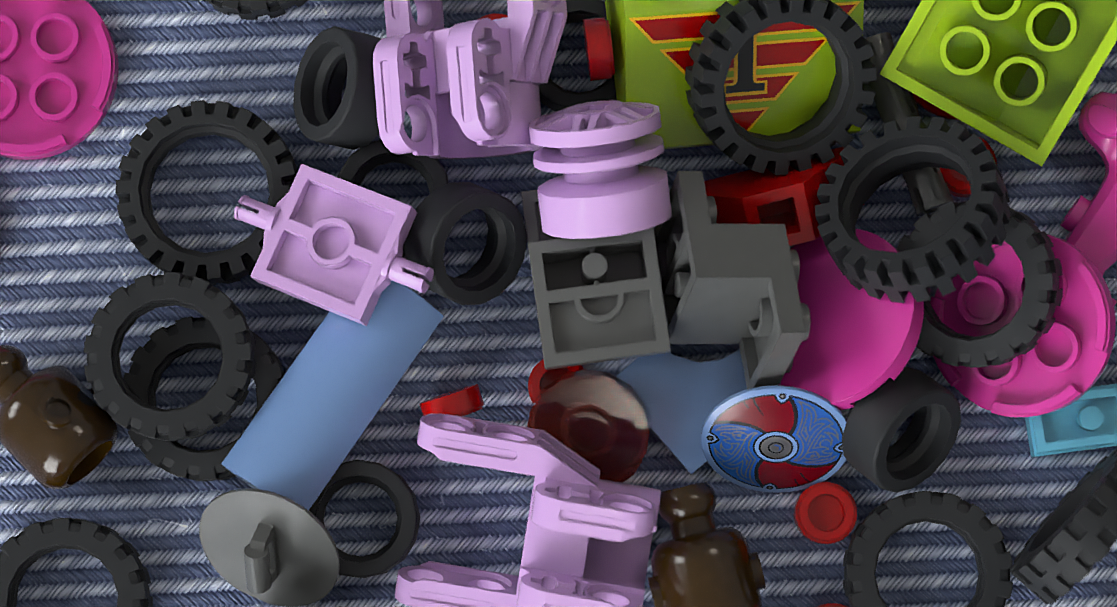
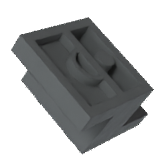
M678 171L669 192L672 217L664 223L655 226L654 229L670 344H739L747 389L762 386H779L785 373H790L793 357L801 342L808 339L811 325L808 305L800 303L798 294L799 256L795 249L789 248L785 224H716V202L713 196L706 195L702 171Z
M538 189L522 191V205L545 370L670 353L671 349L653 227L628 234L600 238L569 239L553 237L542 231Z

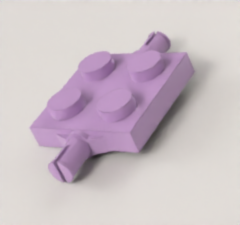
M301 164L289 192L276 204V207L252 199L247 195H243L238 201L245 209L238 206L235 207L234 218L236 220L265 230L263 249L250 277L260 284L367 326L381 293L390 285L391 281L418 290L423 294L429 288V285L423 279L432 282L433 268L425 267L402 258L403 244L417 215L416 210L412 206L307 165Z

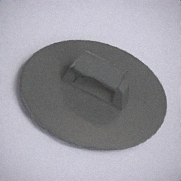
M236 489L225 492L213 499L201 516L199 536L206 557L214 569L239 591L272 605L298 607L321 600L336 584L340 572V558L336 544L325 526L310 511L295 501L266 490Z

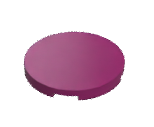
M0 0V156L18 160H35L63 153L87 138L106 116L112 104L118 83V56L113 37L107 25L87 1Z
M856 229V237L867 248L894 253L900 252L878 235ZM820 236L816 240L797 244L791 248L795 249L799 256L798 294L800 303L808 305L811 325L808 339L801 342L793 357L792 369L790 373H785L779 386H790L811 391L829 400L830 404L835 405L839 410H845L854 407L855 401L872 393L889 377L895 380L904 369L920 337L924 317V301L917 302L910 291L907 293L905 303L891 302L886 293H884L880 300L869 296L864 288L858 290L837 267Z
M1049 234L1047 235L1054 245L1051 248L1054 257L1059 258L1062 266L1063 275L1059 276V289H1063L1061 305L1056 306L1052 316L1055 318L1051 329L1048 333L1041 335L1036 341L1038 344L1026 354H1020L1014 358L1013 361L988 367L948 365L934 356L938 368L951 386H954L970 401L991 411L993 414L1007 417H1031L1055 412L1070 405L1095 384L1106 367L1112 352L1116 329L1115 311L1109 288L1103 276L1083 252L1072 244ZM1003 242L1002 246L991 244L995 257L988 266L978 261L974 262L978 276L969 283H966L957 275L951 279L956 289L955 291L943 296L937 288L935 296L931 297V306L941 322L955 332L974 337L993 334L1010 323L1021 307L1026 284L1022 262L1012 247L1006 242Z

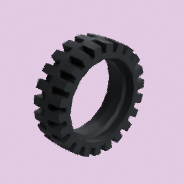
M739 0V3L734 6L725 2L717 8L716 12L720 15V18L714 24L706 20L699 31L704 36L701 44L693 42L689 56L694 61L693 66H686L685 80L691 87V90L686 91L688 104L695 112L693 116L703 132L730 159L739 165L744 164L752 171L763 174L765 169H768L774 175H788L789 166H793L800 172L812 168L811 159L817 158L824 164L834 158L835 155L831 147L836 143L843 148L850 144L854 138L847 131L852 125L859 128L863 127L868 116L861 108L863 104L873 105L875 91L868 85L869 81L877 80L876 66L869 60L874 54L870 43L862 36L865 33L859 25L831 0ZM796 22L816 28L825 35L835 55L836 74L827 100L815 115L790 132L770 136L749 132L735 122L726 105L724 83L732 59L747 40L773 24Z
M204 100L192 101L191 106L187 107L174 106L166 110L167 115L160 119L155 116L145 124L147 129L141 135L136 133L129 143L131 149L128 155L122 156L119 165L121 176L120 180H116L115 191L119 199V205H117L119 218L124 224V230L138 251L161 271L177 272L191 277L195 276L209 282L211 285H216L217 283L230 284L241 281L240 278L251 275L263 249L265 230L256 227L250 237L226 250L204 253L182 248L165 236L153 216L150 191L155 171L170 150L190 138L218 135L235 139L253 151L265 168L269 187L267 205L276 207V204L289 192L298 173L297 166L290 150L279 134L264 120L243 107L237 108L230 103L216 101V104L207 103Z
M921 116L907 117L906 129L901 130L896 120L882 124L884 136L878 139L872 130L859 136L863 148L859 151L848 144L839 153L844 166L835 163L830 164L825 172L829 184L820 183L817 192L820 204L815 205V217L819 224L817 226L829 254L842 274L858 290L864 288L869 296L880 300L884 293H886L891 302L905 303L907 293L910 291L917 302L931 300L930 287L937 285L944 296L956 290L951 279L957 275L966 283H969L978 276L974 266L975 261L985 266L990 264L995 257L991 244L1002 246L1007 235L1003 224H1010L1011 211L1008 205L1010 199L1001 172L989 149L986 148L984 142L975 133L971 136L965 126L955 122L950 128L944 118L932 117L927 127ZM926 167L951 169L964 175L970 183L971 196L964 214L946 234L923 247L896 253L873 250L861 244L856 237L855 224L863 204L881 185L903 172Z

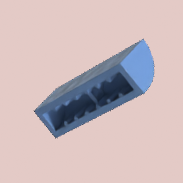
M391 281L390 285L381 293L367 326L329 311L221 465L251 488L285 496L309 511L444 316L409 287L395 281Z

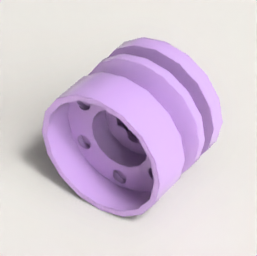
M612 100L586 102L540 116L529 123L531 143L543 147L533 154L534 168L544 172L564 174L538 186L537 193L542 231L553 237L569 239L617 236L657 226L672 217L667 171L657 167L638 165L664 153L663 137L651 134L661 128L659 106L650 103Z

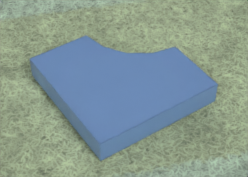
M740 349L723 359L703 362L681 358L673 355L671 352L642 356L634 360L614 378L631 390L642 405L647 426L690 475L707 461L702 451L701 432L709 413L726 398L747 390Z

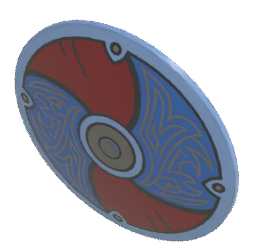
M790 386L755 387L726 398L709 413L702 427L701 446L704 456L711 467L730 482L761 492H792L821 483L842 467L846 461L843 454L842 436L847 422L845 416L835 405L830 404L829 400L811 391Z

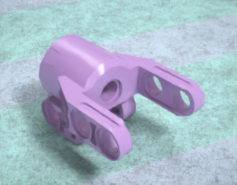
M384 0L387 37L382 38L376 44L373 52V71L378 129L385 147L390 152L398 155L413 152L414 156H428L434 159H472L523 154L543 148L531 143L529 123L542 116L539 84L548 83L567 19L566 0H507L508 17L472 20L457 23L453 27L444 29L442 0H414L418 14L417 23L411 13L410 0ZM405 110L410 117L412 125L411 139L407 136L404 129Z
M442 413L426 414L420 418L417 444L421 448L432 452L440 460L535 476L519 576L428 561L418 566H407L398 570L394 594L395 599L410 607H643L646 573L653 532L656 531L661 489L599 479L600 469L544 430Z

